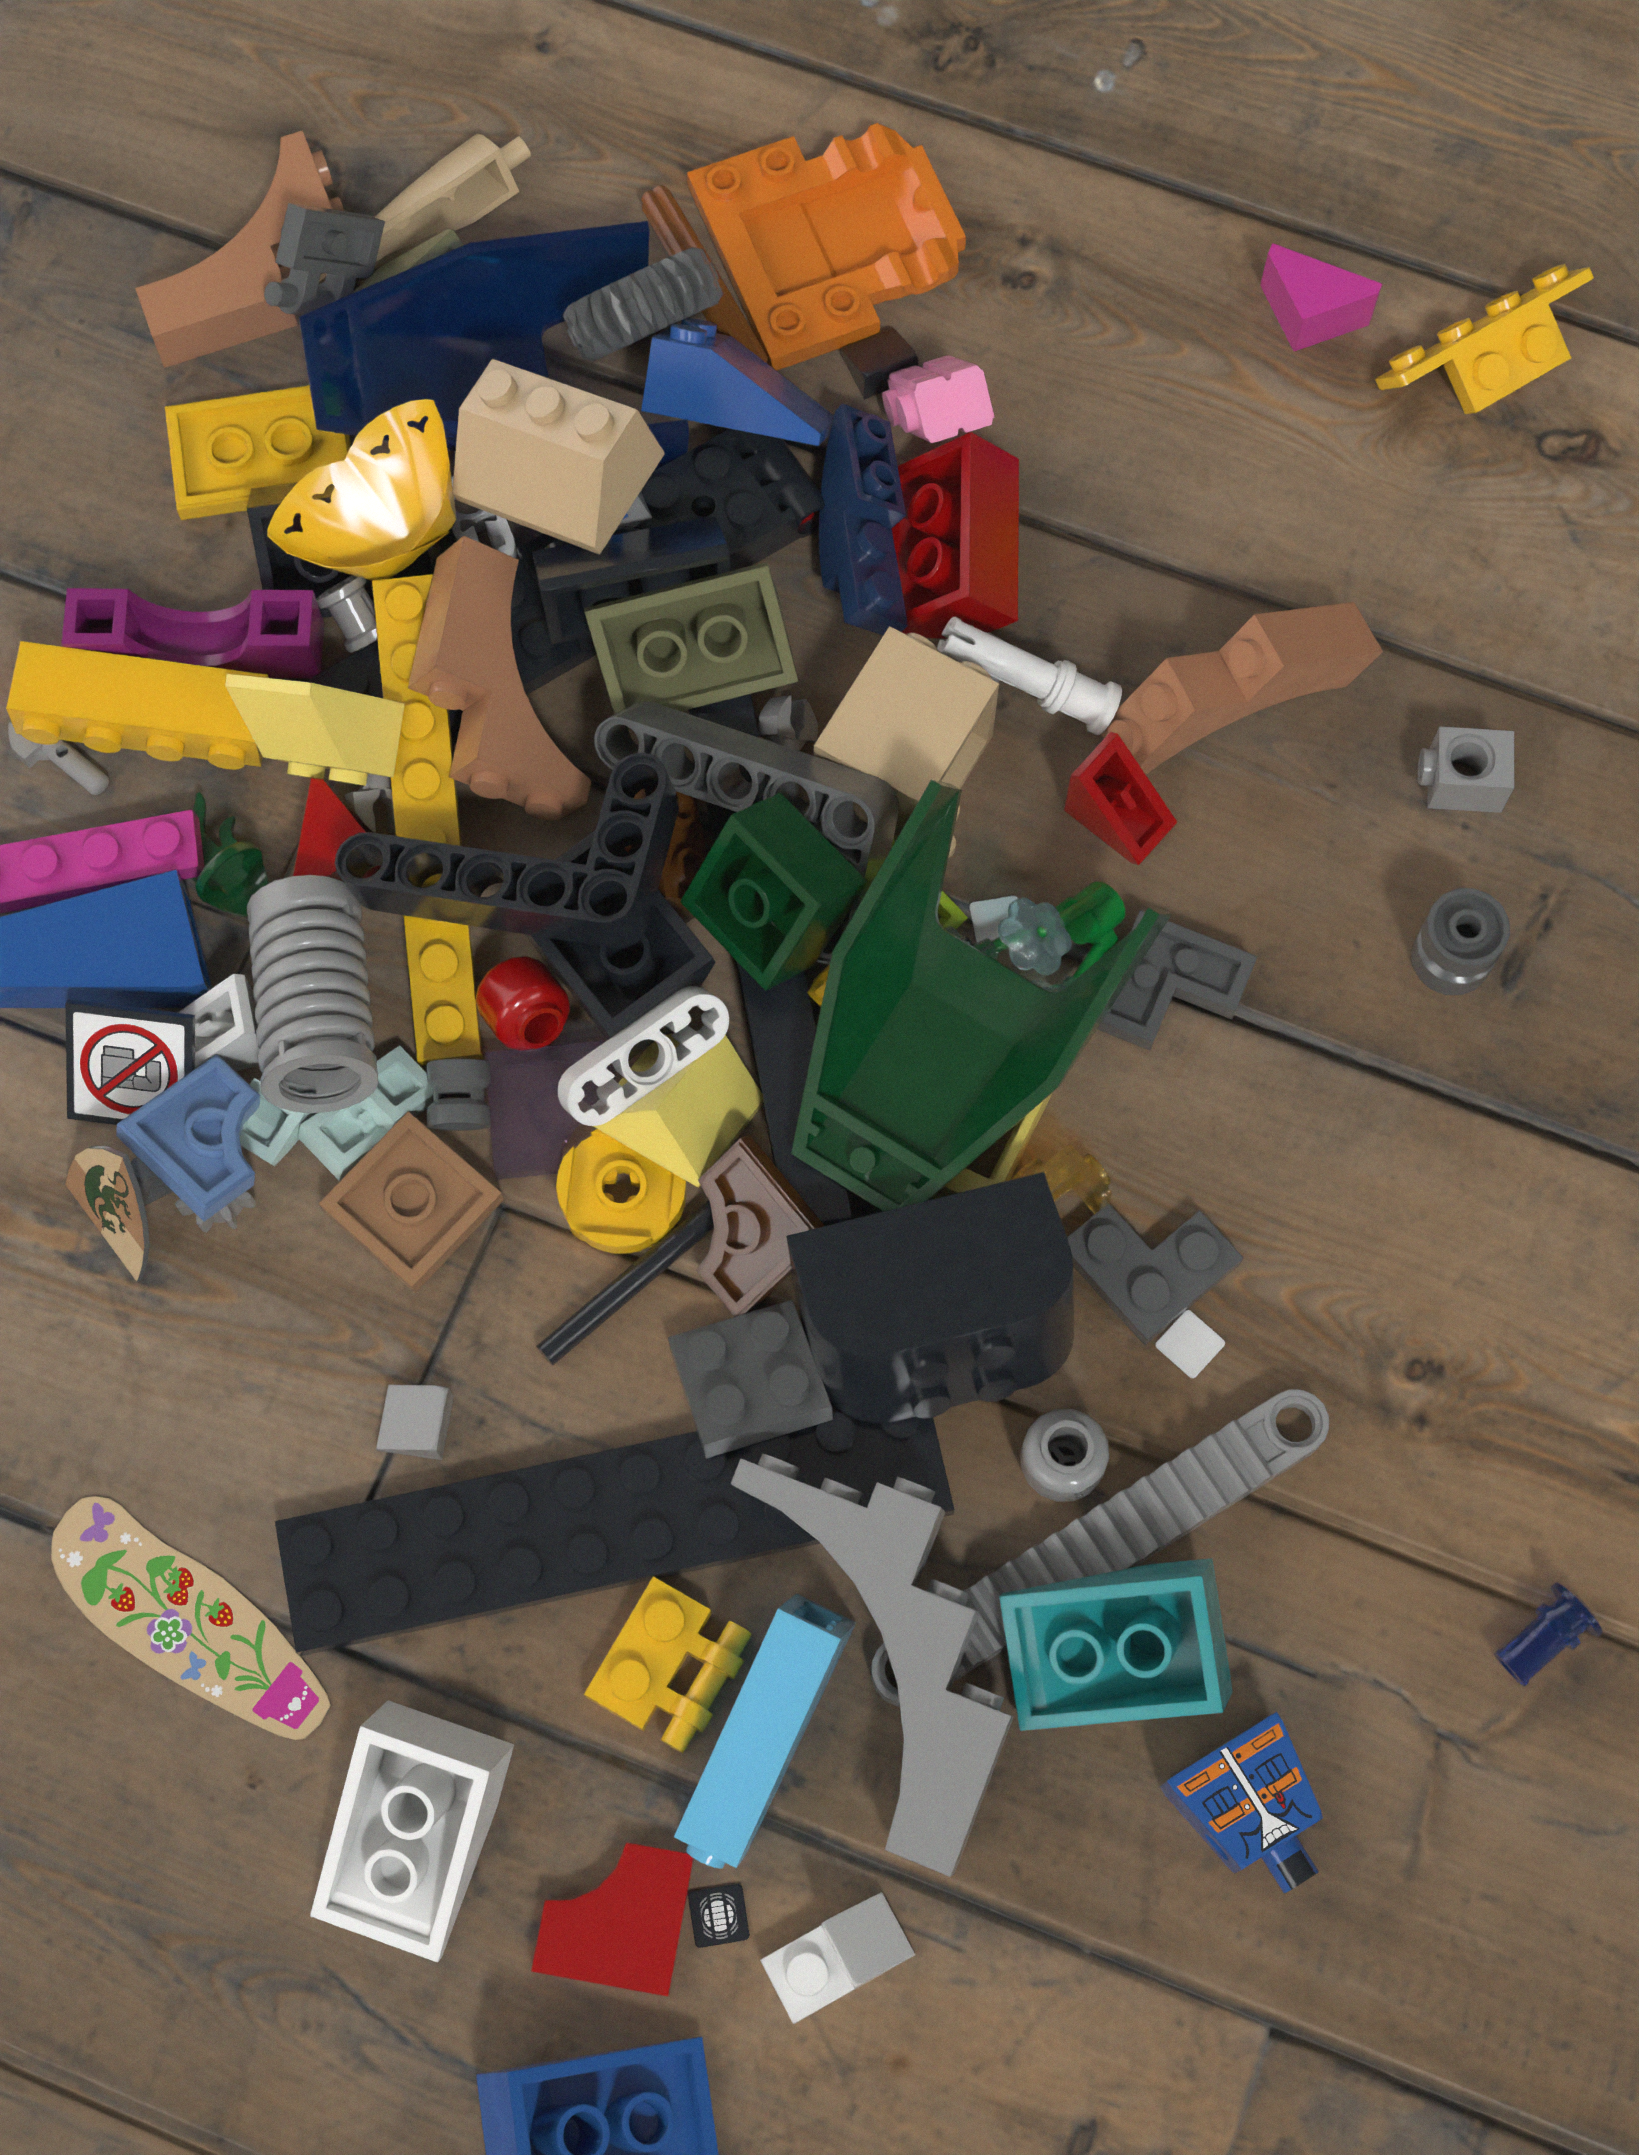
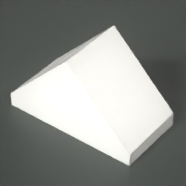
M232 974L178 1012L195 1015V1069L216 1054L234 1071L259 1066L258 1054L260 1049L258 1048L256 1033L258 1028L255 1018L256 1006L253 990L245 975Z

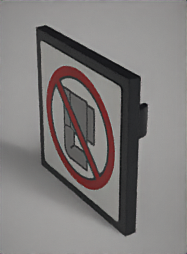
M68 999L65 1003L67 1119L117 1125L124 1118L195 1070V1015Z

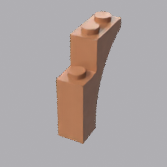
M303 130L280 137V155L270 189L259 209L233 239L200 263L173 276L135 288L164 368L298 325L294 314H286L279 307L270 306L264 297L265 288L270 282L281 283L282 280L289 278L291 269L275 263L288 203L344 211L339 197L328 199L324 187L333 185L326 160L321 150L311 153Z
M463 536L436 559L408 688L428 696L429 700L438 707L450 710L460 709L463 711L449 775L450 778L470 785L471 791L479 796L491 799L502 798L525 807L526 813L532 817L541 820L558 821L587 803L591 780L566 758L546 733L529 702L517 669L511 633V600L519 560Z
M1354 602L1254 614L1219 651L1166 658L1117 709L1114 718L1106 730L1101 733V736L1104 739L1110 732L1118 733L1144 773L1148 774L1196 741L1252 713L1303 695L1347 687L1383 653V650Z

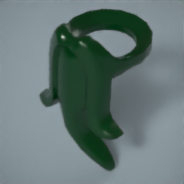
M198 792L195 795L193 811L200 822L204 868L198 877L191 878L196 883L197 895L203 902L224 912L248 918L247 905L251 896L260 888L269 884L267 872L263 864L262 851L249 841L237 842L234 839L233 830L236 823L234 816L225 819L220 825L219 838L222 846H217L206 835L207 805L204 796Z

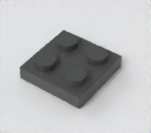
M793 1300L668 1337L670 1351L706 1459L833 1420L832 1406L818 1374L812 1351Z

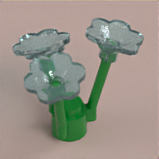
M1094 881L1074 897H1067L1056 907L1048 902H1041L1036 905L1025 897L1014 900L1009 904L1008 917L1001 920L998 925L999 937L992 941L989 938H984L973 944L967 936L960 935L952 926H947L944 929L995 960H998L999 952L1009 948L1011 962L1017 968L1024 971L1034 968L1042 975H1051L1060 968L1061 956L1068 953L1071 949V940L1077 944L1091 943V949L1073 976L1065 977L1061 984L1050 985L1042 980H1032L1033 983L1047 991L1059 992L1069 986L1097 962L1105 952L1118 943V937L1113 929L1125 918V906L1119 894L1110 885Z

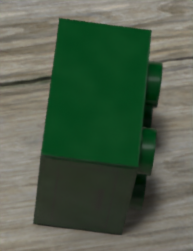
M778 793L730 816L680 903L767 991L815 964L868 881L781 793Z

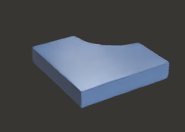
M216 1054L117 1123L116 1136L205 1222L254 1186L255 1172L242 1155L240 1135L245 1122L259 1108L261 1095Z

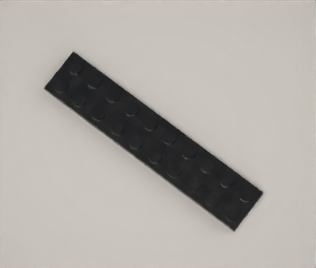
M831 1403L833 1420L707 1459L698 1433L694 1431L275 1521L296 1653L299 1656L309 1655L650 1581L653 1576L659 1579L821 1544L782 1511L731 1485L740 1459L758 1465L762 1453L800 1468L796 1480L821 1489L824 1478L862 1492L858 1505L866 1508L877 1482L893 1488L897 1477L935 1491L931 1504L941 1507L945 1511L944 1517L954 1515L955 1509L933 1417L918 1418L914 1416L893 1422H867L848 1416Z

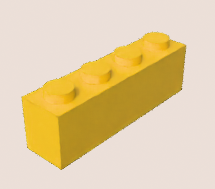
M20 641L6 709L15 733L38 744L52 745L58 743L59 740L84 743L88 748L104 753H116L121 748L146 751L151 757L163 761H179L182 757L205 759L214 766L230 770L241 769L244 765L261 767L263 756L227 691L225 683L227 674L269 677L266 674Z

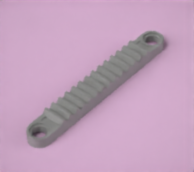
M1289 1389L1275 1395L1239 1419L1231 1421L1220 1431L1207 1436L1196 1446L1188 1448L1174 1460L1161 1465L1150 1475L1142 1477L1131 1487L1120 1491L1107 1502L1099 1504L1085 1516L1072 1521L1061 1531L1053 1533L1039 1545L1025 1551L1020 1557L1007 1562L993 1574L985 1576L972 1587L964 1589L963 1591L969 1594L965 1607L977 1611L979 1616L954 1682L1007 1649L999 1598L1002 1593L1138 1566L1311 1456L1324 1442L1329 1431V1415L1324 1404L1315 1395L1304 1390ZM1297 1408L1309 1416L1312 1423V1433L1307 1440L1291 1442L1279 1433L1276 1427V1417L1281 1410ZM883 1643L877 1649L872 1660L871 1680L876 1692L884 1701L900 1707L898 1689L888 1682L885 1675V1666L889 1656L885 1643Z

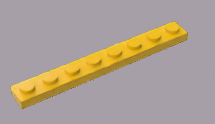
M433 574L372 581L383 699L405 703L394 777H391L396 836L462 846L456 780L449 777L453 761L449 709L434 705L428 696L408 688ZM442 874L429 877L421 888L434 885ZM404 915L417 1062L420 1066H426L430 1061L443 1059H483L479 1012L476 1003L477 992L470 926Z

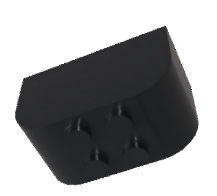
M1044 1172L786 1236L797 1307L818 1374L824 1384L829 1401L841 1412L855 1419L885 1423L914 1416L918 1418H932L945 1413L950 1407L977 1400L985 1402L999 1401L1007 1398L1017 1390L1037 1385L1050 1378L1063 1366L1071 1352L1074 1341L1073 1256Z

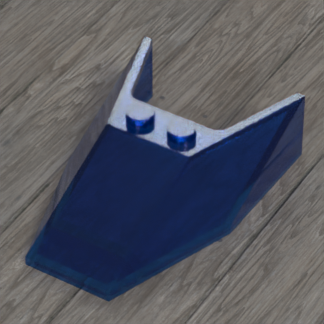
M648 221L470 242L300 316L299 322L316 429L357 436L368 423L384 412L409 401L429 399L434 400L443 421L447 450L456 451L459 408L490 361L494 359L549 378L542 343L544 332L565 321L563 314L571 303L649 266L650 229ZM424 416L420 422L409 421L407 424L409 427H414L424 433L428 417ZM687 419L647 424L665 453L655 470L688 452L689 426ZM385 435L383 440L389 441V435Z

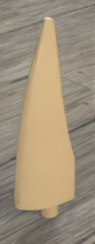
M476 134L438 161L404 189L375 216V218L385 221L375 268L399 257L447 229L456 231L476 222L520 191L510 171L531 157L530 150L525 142L518 136L502 148H499L484 135ZM325 273L320 275L319 284L325 282Z

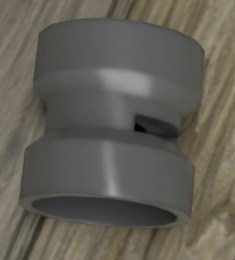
M443 1059L428 1062L427 1083L433 1088V1102L427 1107V1127L448 1131L491 1128V1107L485 1102V1088L491 1083V1063L476 1059Z

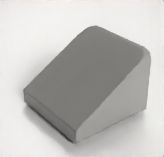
M388 1385L376 1450L442 1460L454 1399L450 1388L435 1385Z

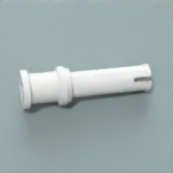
M952 617L942 632V635L948 637L947 641L939 640L938 652L959 662L969 661L985 669L990 676L1037 697L1038 705L1045 712L1054 714L1060 711L1086 723L1087 731L1095 735L1103 733L1115 716L1122 696L1121 685L1109 681L1104 685L1076 672V664L1067 660L1063 662L1058 660L1052 664L968 625L957 617Z

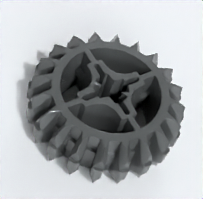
M692 247L649 265L568 305L563 316L569 329L567 332L574 347H578L583 360L596 361L670 327L672 324L682 321V319L689 318L718 304L723 292L717 281L720 278L713 262L709 263L703 249Z

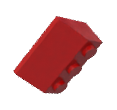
M969 432L899 465L898 471L906 516L892 528L908 622V626L902 633L905 635L907 633H916L925 638L948 639V637L942 635V632L952 617H957L962 622L987 633L1017 622L1019 459L978 435Z

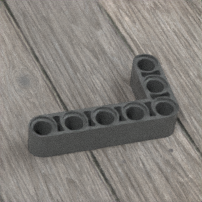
M640 701L605 719L597 727L594 736L595 749L599 758L611 769H614L618 762L631 754H651L664 764L676 792L735 812L781 793L868 881L840 924L843 932L845 931L892 847L899 813V801L894 789L888 782L879 777L653 702ZM629 728L637 735L639 745L631 738ZM684 746L692 752L695 764L686 757ZM739 764L748 770L752 783L742 776ZM796 783L807 791L810 803L800 797L796 789ZM853 802L864 809L868 823L856 815ZM837 932L834 933L817 959V962L830 965L833 950L842 935Z

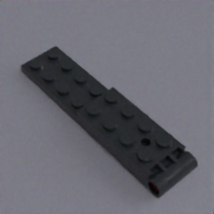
M729 428L653 471L641 490L652 518L634 528L644 530L664 526L677 517L710 513L711 515L706 517L716 516L727 542L730 554V571L752 566L799 538L807 537L818 531L819 510L825 507V503L820 490L783 439L740 430L735 431ZM544 533L517 548L519 561L511 600L512 644L517 669L526 695L597 655L592 636L551 644L532 551L545 549L550 543L560 539ZM378 640L310 678L311 682L383 698ZM449 709L451 738L459 733L463 711L460 709Z

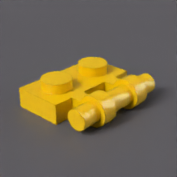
M653 1576L586 1689L584 1696L643 1732L656 1709L659 1708L673 1717L660 1740L673 1749L684 1753L695 1732L703 1733L710 1722L713 1714L708 1710L726 1678L734 1679L744 1662L739 1656L752 1634L740 1625L728 1621L716 1643L706 1639L700 1633L712 1614L711 1609ZM690 1655L702 1662L703 1666L687 1694L683 1696L669 1689L686 1657Z

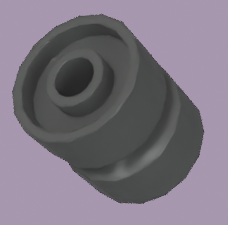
M1458 888L1443 894L1432 905L1411 949L1412 966L1418 978L1431 990L1444 995H1464L1476 990L1489 976L1495 963L1504 951L1510 936L1509 918L1503 906L1490 894L1474 888Z

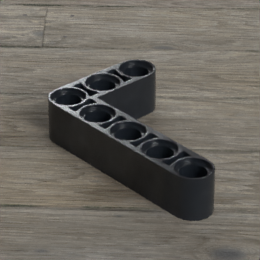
M634 753L618 762L611 773L586 865L367 832L355 834L340 845L335 856V867L338 875L360 904L373 911L609 948H625L641 939L648 928L679 812V798L664 764L651 754ZM647 787H656V790L650 796L643 799H634L640 790ZM632 844H641L639 850L627 857H618L625 847ZM382 865L373 876L363 878L370 868ZM442 874L434 885L421 888L429 877ZM503 883L495 894L481 897L483 891L489 886ZM564 893L556 904L541 907L543 901L549 895ZM616 902H626L624 908L612 916H602L603 911L609 905Z

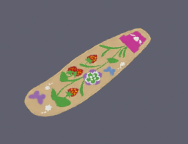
M97 1496L81 1498L66 1511L54 1530L52 1537L51 1560L55 1573L75 1605L108 1638L177 1684L226 1711L278 1736L293 1740L305 1739L321 1724L331 1706L324 1688L277 1627L224 1578L196 1560L163 1543L136 1521L120 1504L109 1498Z

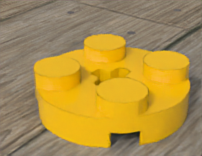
M599 1129L590 1132L591 1136L581 1141L576 1148L573 1145L560 1164L557 1175L556 1189L558 1202L571 1232L575 1237L585 1241L591 1247L609 1253H634L647 1247H653L671 1232V1229L676 1225L683 1213L687 1197L686 1180ZM618 1174H629L631 1185L640 1187L637 1195L629 1196L627 1202L616 1203L614 1202L613 1195L604 1193L605 1184H615Z

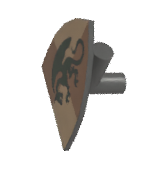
M91 1146L75 1156L69 1168L65 1185L138 1282L143 1279L150 1247L145 1206L173 1191L138 1157L130 1162L127 1154L109 1146Z

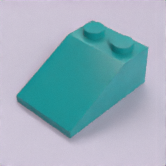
M1213 1558L1137 1566L1006 1592L999 1596L1020 1731L1224 1712L1233 1689Z

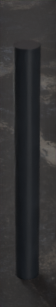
M709 1199L536 1346L552 1366L714 1229Z

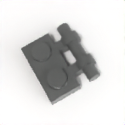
M288 203L275 263L288 267L291 270L289 278L282 280L281 283L270 282L266 286L264 297L267 304L279 307L286 314L305 315L310 310H313L322 318H343L348 313L341 305V302L353 292L356 277L368 279L374 272L385 221L366 214ZM321 273H325V282L319 284Z

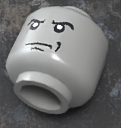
M1054 1409L1039 1416L1028 1428L1020 1452L1021 1470L1028 1485L1039 1495L1056 1502L1075 1501L1090 1494L1100 1483L1109 1461L1108 1439L1102 1427L1088 1414L1074 1409ZM1062 1452H1065L1070 1456H1064ZM1051 1455L1054 1456V1458L1057 1460V1462H1055V1461L1051 1458Z

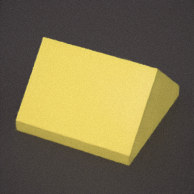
M673 1034L665 1035L672 1041L675 1048L680 1045V1042L671 1036ZM725 1034L724 1038L716 1046L605 1124L593 1127L699 1188L701 1185L698 1179L728 1151L761 1108L764 1099L761 1091ZM656 1041L649 1045L630 1068L632 1071H646L655 1064L659 1054ZM623 1077L618 1084L623 1086L627 1083V1080Z

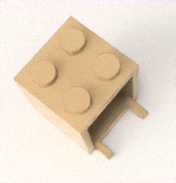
M889 626L816 741L814 756L879 777L888 782L894 789L899 801V813L893 839L897 840L931 779L950 783L961 789L993 737L999 683L992 680L990 674L979 665L969 661L959 663L938 652L935 645L925 637L916 633H907L905 635ZM853 802L856 815L868 823L864 809ZM960 806L958 808L956 821L959 818ZM954 836L952 837L949 857L956 850V839Z

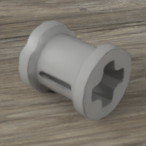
M354 575L334 585L316 598L320 609L328 608L346 638L344 646L350 653L367 646L377 639L374 602L364 587L367 579Z

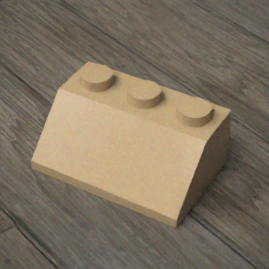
M492 359L459 408L452 494L457 501L600 555L665 453L637 409Z

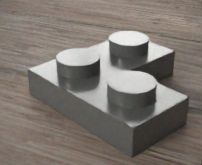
M1139 911L1131 932L1139 924L1145 913L1144 911ZM1167 921L1097 1030L1151 1050L1173 996L1232 1019L1258 956Z
M1109 1203L1067 1237L1073 1256V1267L1144 1345H1147L1236 1269L1243 1260V1256L1200 1210L1153 1250L1145 1244Z

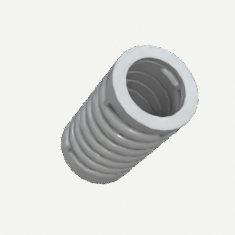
M304 875L276 880L253 894L247 905L248 921L250 922L248 930L254 985L253 994L256 1006L255 1018L256 1026L258 1027L256 1033L258 1048L260 1049L258 1059L260 1071L263 1073L260 1078L261 1093L269 1103L293 1112L323 1113L349 1108L364 1101L374 1093L378 1086L376 1055L372 1052L375 1047L374 1032L371 1030L373 1021L372 1011L369 1009L371 1001L370 990L367 988L369 981L368 970L365 967L367 962L366 949L363 946L364 929L359 924L362 920L361 904L343 881L334 878ZM289 1089L314 1092L315 1094H302Z

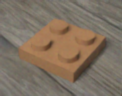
M408 1111L318 1204L326 1215L409 1289L416 1293L504 1201V1198L496 1187Z

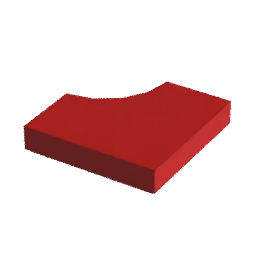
M626 1842L616 1869L597 1889L572 1900H545L531 1972L669 1997L694 1858L688 1853Z

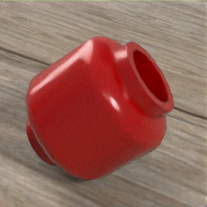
M528 956L512 957L498 963L486 973L478 986L476 995L479 1014L494 1035L506 1047L518 1051L538 1049L551 1044L562 1032L570 1011L568 995L550 970L540 960Z

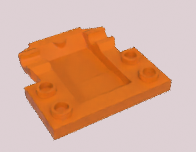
M879 123L870 125L865 134L854 140H846L843 138V135L833 138V141L822 156L805 161L795 137L792 136L687 172V184L751 328L768 356L767 363L776 371L880 333V319L873 305L903 298L911 294L917 295L928 292L938 285L955 278L958 273V252L965 250L966 235L923 146L919 145L913 148L895 130Z

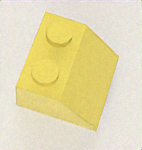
M227 674L225 687L263 758L288 762L287 774L324 780L325 769H330L329 780L366 786L368 774L394 777L405 703L309 682Z

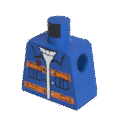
M1277 1712L1171 1777L1160 1786L1168 1800L1234 1874L1262 1858L1285 1894L1319 1872L1296 1835L1323 1819L1322 1812L1283 1720Z

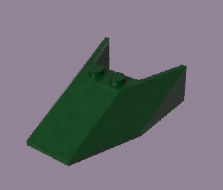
M932 779L833 950L791 1152L795 1157L882 1211L928 1201L1060 1087L1172 915L1161 907H1148L1137 927L1069 986L1059 992H1050L951 934L941 926L938 920V907L962 790L950 783Z

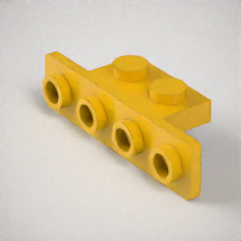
M1561 264L1548 269L1532 279L1535 288L1522 296L1519 295L1518 291L1505 294L1485 306L1488 315L1472 323L1470 318H1466L1439 331L1437 336L1440 342L1424 351L1422 345H1419L1394 356L1389 360L1392 369L1375 379L1379 390L1406 386L1439 366L1444 365L1464 413L1472 414L1481 411L1571 359V355L1549 304L1594 279L1590 267L1568 271L1566 265Z

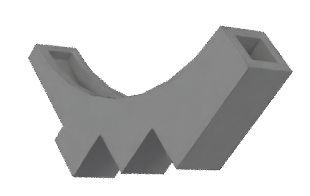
M763 1453L758 1465L740 1459L731 1485L782 1511L817 1539L854 1582L881 1631L898 1685L904 1736L900 1796L885 1850L949 1877L953 1876L1014 1716L1000 1711L1004 1700L1003 1697L969 1683H965L961 1695L950 1691L979 1613L965 1607L969 1594L933 1579H931L927 1591L917 1588L945 1515V1511L941 1507L931 1504L935 1491L897 1477L893 1488L877 1482L866 1508L858 1505L862 1492L824 1478L821 1489L796 1480L800 1468Z

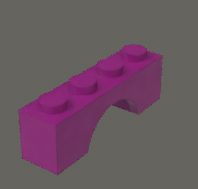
M67 588L61 645L75 649L266 674L269 678L310 679L319 674L322 669L325 624L313 590H251L243 602L231 608L218 611L192 612L156 605L139 597L129 589Z

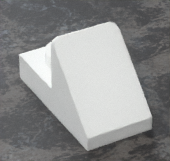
M881 1892L821 1923V1926L760 1961L794 2025L915 1956V1953Z

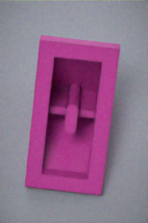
M1272 243L1269 249L1260 284L1294 352L1369 326L1383 285L1377 281Z

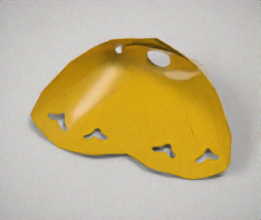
M434 400L409 401L384 412L368 423L357 434L345 460L316 468L291 489L274 512L267 529V537L287 554L329 569L372 581L390 579L411 565L422 553L447 535L449 529L452 528L457 520L444 424ZM424 416L428 417L424 433L414 427H409L407 424L409 421L420 422ZM389 435L388 446L390 453L371 455V450L376 446H381L384 436ZM330 484L335 486L331 494L330 503L312 498L314 494H323ZM300 513V523L303 532L285 534V529L293 526L295 514Z

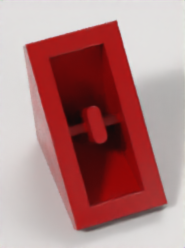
M1110 732L1070 776L1064 811L1132 864L1140 865L1177 824V820L1118 733Z
M311 778L293 876L316 875L343 881L335 867L336 853L346 839L355 834L366 832L323 779ZM382 865L370 868L363 878H368L375 874Z

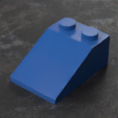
M685 318L682 319L681 324H672L670 328L652 338L641 411L819 446L830 435L834 418L833 414L735 338L717 334L716 323Z
M702 2037L476 2074L486 2155H719Z

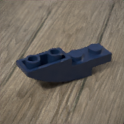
M842 403L835 410L828 439L821 485V495L825 503V507L819 510V552L822 584L824 588L840 593L845 623L884 636L889 626L900 632L908 626L892 528L906 516L891 425L889 421L881 419L877 415L868 414Z

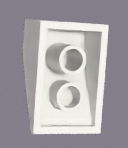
M389 1700L384 1703L360 1726L310 1916L439 1962L443 1956L496 1812L514 1744Z

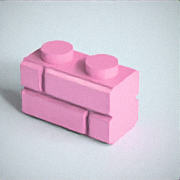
M950 355L924 362L922 368L914 365L891 372L887 380L890 390L882 393L884 408L890 424L893 427L899 425L905 433L909 432L930 443L957 436L958 430L967 433L992 425L993 418H995L983 370L976 364Z

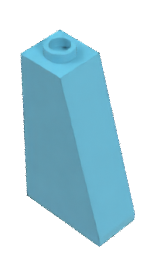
M797 1593L777 1609L674 1835L675 1838L688 1844L686 1852L691 1857L708 1866L722 1869L725 1863L737 1868L747 1855L856 1625L855 1621Z

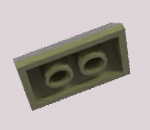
M768 562L585 608V615L614 714L640 701L653 702L677 711H684L798 682L783 610Z

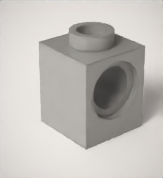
M1439 726L1430 748L1421 749L1418 762V784L1428 786L1427 808L1501 813L1514 790V731ZM1452 764H1467L1473 768L1477 776H1464L1458 773Z

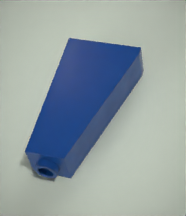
M177 870L0 917V1008H66L65 1003L68 999L135 1008H185L212 989L189 892Z

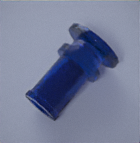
M1555 1582L1550 1587L1557 1600L1550 1606L1542 1603L1537 1607L1535 1611L1538 1617L1507 1645L1494 1653V1656L1503 1668L1523 1687L1566 1647L1574 1650L1579 1646L1581 1642L1578 1636L1585 1630L1596 1638L1603 1633L1599 1621L1589 1606L1577 1594L1558 1582Z

